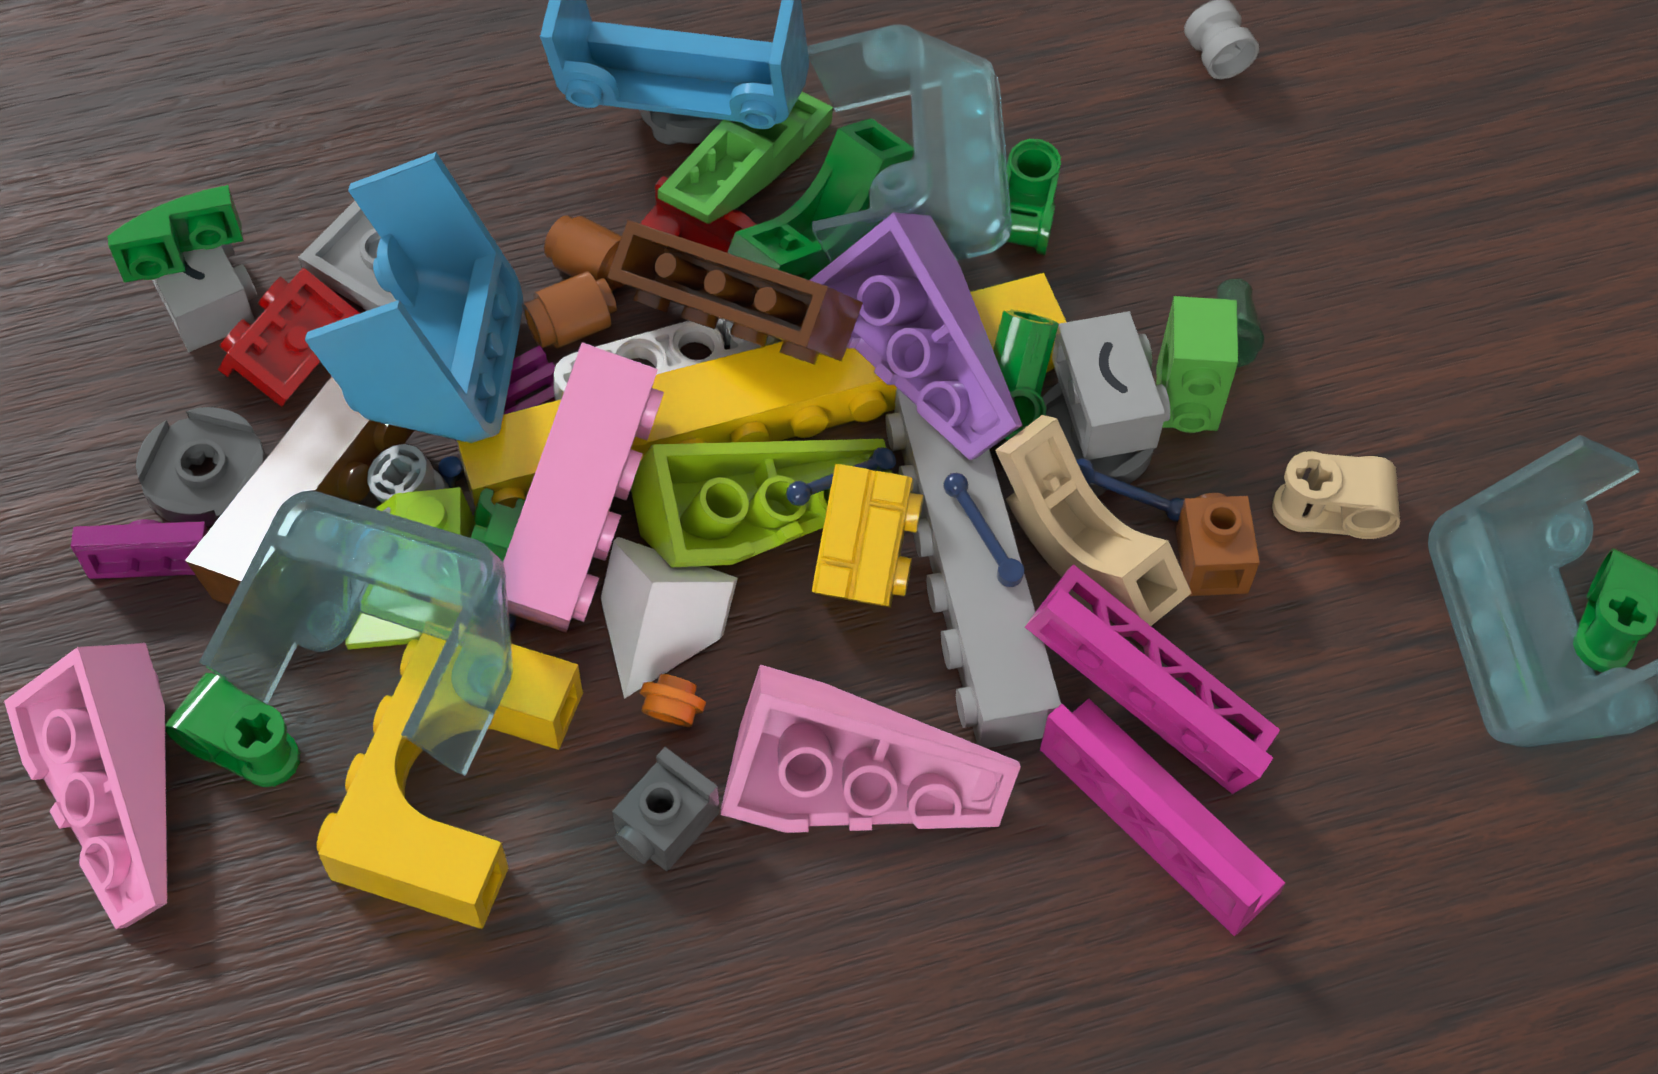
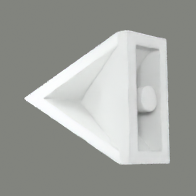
M620 537L613 541L601 594V602L624 699L641 689L644 682L654 681L659 678L660 674L667 673L723 636L737 577L705 566L672 568L655 549Z

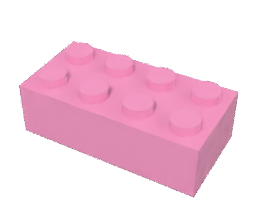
M581 343L492 593L493 608L567 633L571 618L584 622L599 580L598 577L587 574L592 558L606 560L621 515L609 511L613 498L617 497L627 500L643 454L631 449L634 438L638 437L648 440L664 392L652 388L658 369Z

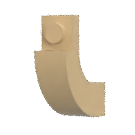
M1041 415L995 450L1015 491L1006 498L1011 511L1038 552L1061 577L1074 564L1150 626L1191 594V590L1169 541L1131 529L1117 519L1097 498L1085 480L1057 418Z

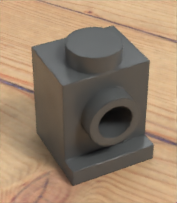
M664 747L656 756L657 762L614 808L612 814L615 832L617 833L615 839L620 847L638 862L645 864L651 859L668 872L719 814L718 786L668 748ZM660 802L671 808L669 811L661 814L652 812Z

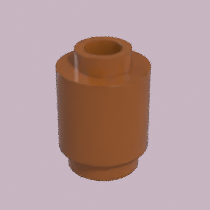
M562 216L552 225L545 240L544 253L547 258L552 260L557 270L571 277L588 271L595 280L604 278L611 291L617 287L624 286L622 283L607 278L622 238L621 235L583 216L575 218Z
M588 271L533 293V300L522 304L528 328L535 342L541 348L553 344L558 349L611 327L610 314L617 311L613 293L604 278L595 280Z

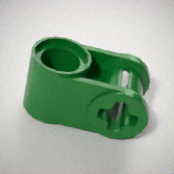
M1027 139L1019 142L1012 148L1001 192L997 194L988 236L989 245L997 246L1000 241L1035 247L1037 254L1046 255L1056 204L1054 202L1061 167V156L1058 150L1049 142L1041 139Z
M1612 548L1603 560L1586 596L1588 602L1573 640L1576 655L1582 662L1593 670L1603 673H1617L1624 670L1633 657L1638 641L1650 634L1658 618V568Z
M206 672L165 724L167 735L187 752L204 761L214 762L260 787H274L286 782L295 774L300 764V750L294 738L287 733V726L281 713L273 706L249 696L232 683L213 673Z

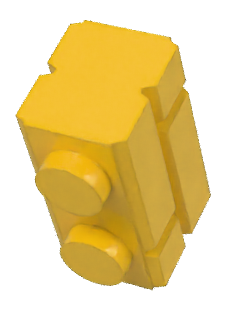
M835 464L812 586L813 593L890 608L893 594L906 595L912 558L902 557L901 550L905 531L917 533L924 496L912 493L914 485L912 477Z

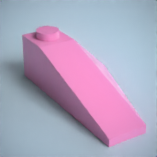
M146 643L77 647L4 702L21 761L32 780L44 779L56 800L50 809L53 819L59 829L72 828L82 846L80 867L115 929L129 927L167 904L165 704L160 691L159 678L153 668Z
M760 665L740 724L721 806V815L785 833L809 832V826L849 825L850 831L872 830V825L914 824L918 829L999 827L1021 766L1017 760L826 683Z

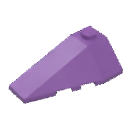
M893 212L810 279V281L828 286L863 302L847 348L856 349L876 368L874 373L887 385H895L917 405V412L969 460L978 458L1022 426L961 267L931 216Z

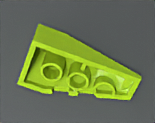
M884 439L652 444L640 461L631 486L640 536L672 568L733 565L822 529L824 527L831 488L811 495L809 502L803 506H796L787 499L786 492L788 486L795 481H802L807 484L833 474L835 464L854 466L869 459L870 455L877 448H886Z

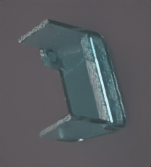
M890 25L807 46L809 60L836 112L911 94L915 159L891 165L875 177L869 192L870 209L812 222V231L829 262H833L893 212L931 216L956 260L989 254L1000 248L1010 236L1012 222L1000 83L992 64L981 56L906 25Z
M1582 435L1573 438L1446 511L1436 520L1429 534V553L1485 728L1494 739L1516 747L1526 748L1630 734L1658 721V659L1636 670L1617 667L1596 676L1595 671L1584 664L1576 655L1573 647L1574 636L1579 625L1559 568L1580 557L1592 540L1593 521L1586 501L1640 472L1636 460Z
M308 490L294 494L276 512L199 663L251 697L268 704L297 646L315 652H324L337 647L348 637L360 613L446 640L401 735L454 772L466 775L513 673L506 574L503 562L484 543L466 536L317 491Z

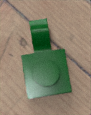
M486 488L479 496L474 513L475 526L463 562L476 565L468 591L492 598L496 581L525 500L518 498L515 508L498 503L494 505L492 503L494 490Z

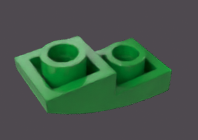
M229 185L206 189L164 203L130 220L107 236L108 246L124 283L136 280H153L164 275L185 272L183 252L214 249L221 245L244 241L241 221Z

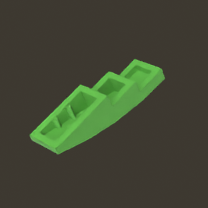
M801 92L788 118L782 123L774 124L771 128L756 129L745 125L743 122L736 121L733 123L729 120H722L658 189V199L707 224L715 221L745 203L798 159L832 123L833 107Z

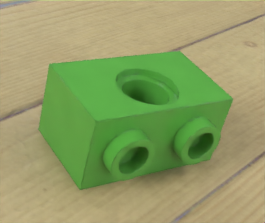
M1173 297L1156 366V385H1164L1170 402V419L1163 422L1162 427L1176 428L1187 433H1196L1203 430L1218 431L1238 365L1237 300Z

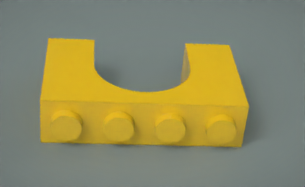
M429 619L420 639H412L404 651L400 665L401 680L393 696L386 695L377 708L373 722L375 735L366 754L359 753L353 759L345 782L347 794L338 813L332 812L324 820L317 839V851L330 880L483 929L509 868L502 843L437 822L416 811L405 799V784L410 768L418 755L433 741L453 731L466 728L492 729L559 750L581 700L583 690L578 664Z

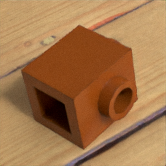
M1206 493L1196 498H1185L1175 531L1181 570L1191 590L1189 596L1248 594L1260 563L1248 496L1227 497L1221 493Z

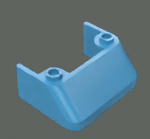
M549 0L540 34L558 89L565 94L566 99L576 106L594 108L598 105L737 121L756 129L771 128L774 124L782 123L788 118L805 87L810 64L801 0L781 1L773 42L593 22L586 0Z
M437 152L350 183L349 193L380 236L377 257L373 261L375 277L381 288L386 292H391L396 301L307 332L306 343L340 386L349 407L359 412L368 420L468 443H474L497 435L502 425L523 311L522 304L524 303L522 289L515 271Z

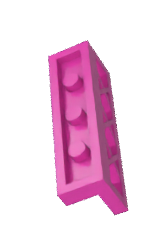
M1074 564L1065 572L1026 624L1025 628L1230 793L1233 794L1258 780L1272 761L1273 757L1266 751L1279 733V728ZM1071 589L1092 605L1093 613L1068 594ZM1110 621H1112L1115 625L1110 626ZM1123 637H1132L1143 646L1145 654ZM1161 661L1168 667H1162ZM1175 678H1183L1195 688L1196 695ZM1213 703L1217 705L1220 709H1214ZM1227 719L1237 721L1255 736L1254 739H1249L1229 723Z
M1090 699L1086 700L1073 713L1061 704L1047 716L1040 750L1231 934L1236 936L1281 893L1285 882Z

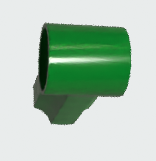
M1014 309L1003 311L993 349L1012 398L1015 397L1014 405L1022 423L1021 427L1005 437L1007 440L1011 439L1041 415L1046 416V406L1040 394L1059 323L1050 318Z

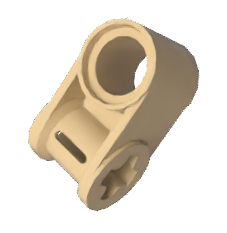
M1314 451L1302 452L1295 455L1288 463L1284 475L1285 484L1279 487L1273 497L1272 509L1274 516L1280 524L1297 532L1351 535L1361 539H1376L1394 533L1400 525L1396 467L1391 461L1382 457H1352L1322 454ZM1311 468L1307 480H1303L1306 469ZM1307 504H1311L1308 515L1303 516Z

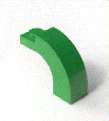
M872 118L838 128L823 166L803 196L780 216L735 232L728 253L807 280L812 279L869 233L899 187L915 152V148Z

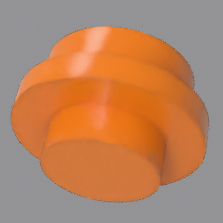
M660 674L657 683L644 682L640 694L645 697L641 709L644 714L663 722L683 727H692L695 715L703 713L706 702L695 695L697 690L696 684L667 674Z

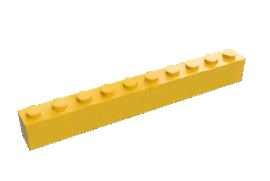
M1044 273L970 292L992 349H994L1003 311H1010L1011 309L1026 311L1050 318L1059 324L1066 323ZM782 341L656 374L652 388L660 390L664 394L648 440L635 437L631 449L643 453L642 460L652 444L770 442L796 436L800 438L812 437L829 427L851 421H871L885 412L895 410L897 387L895 385H887L874 373L876 368L856 349L846 348L842 361L819 354L815 365L780 353ZM1054 345L1046 373L1054 368L1052 362ZM561 400L504 414L500 432L495 436L474 443L456 440L475 510L479 496L486 488L494 490L492 498L494 505L498 503L515 508L518 498L526 500Z

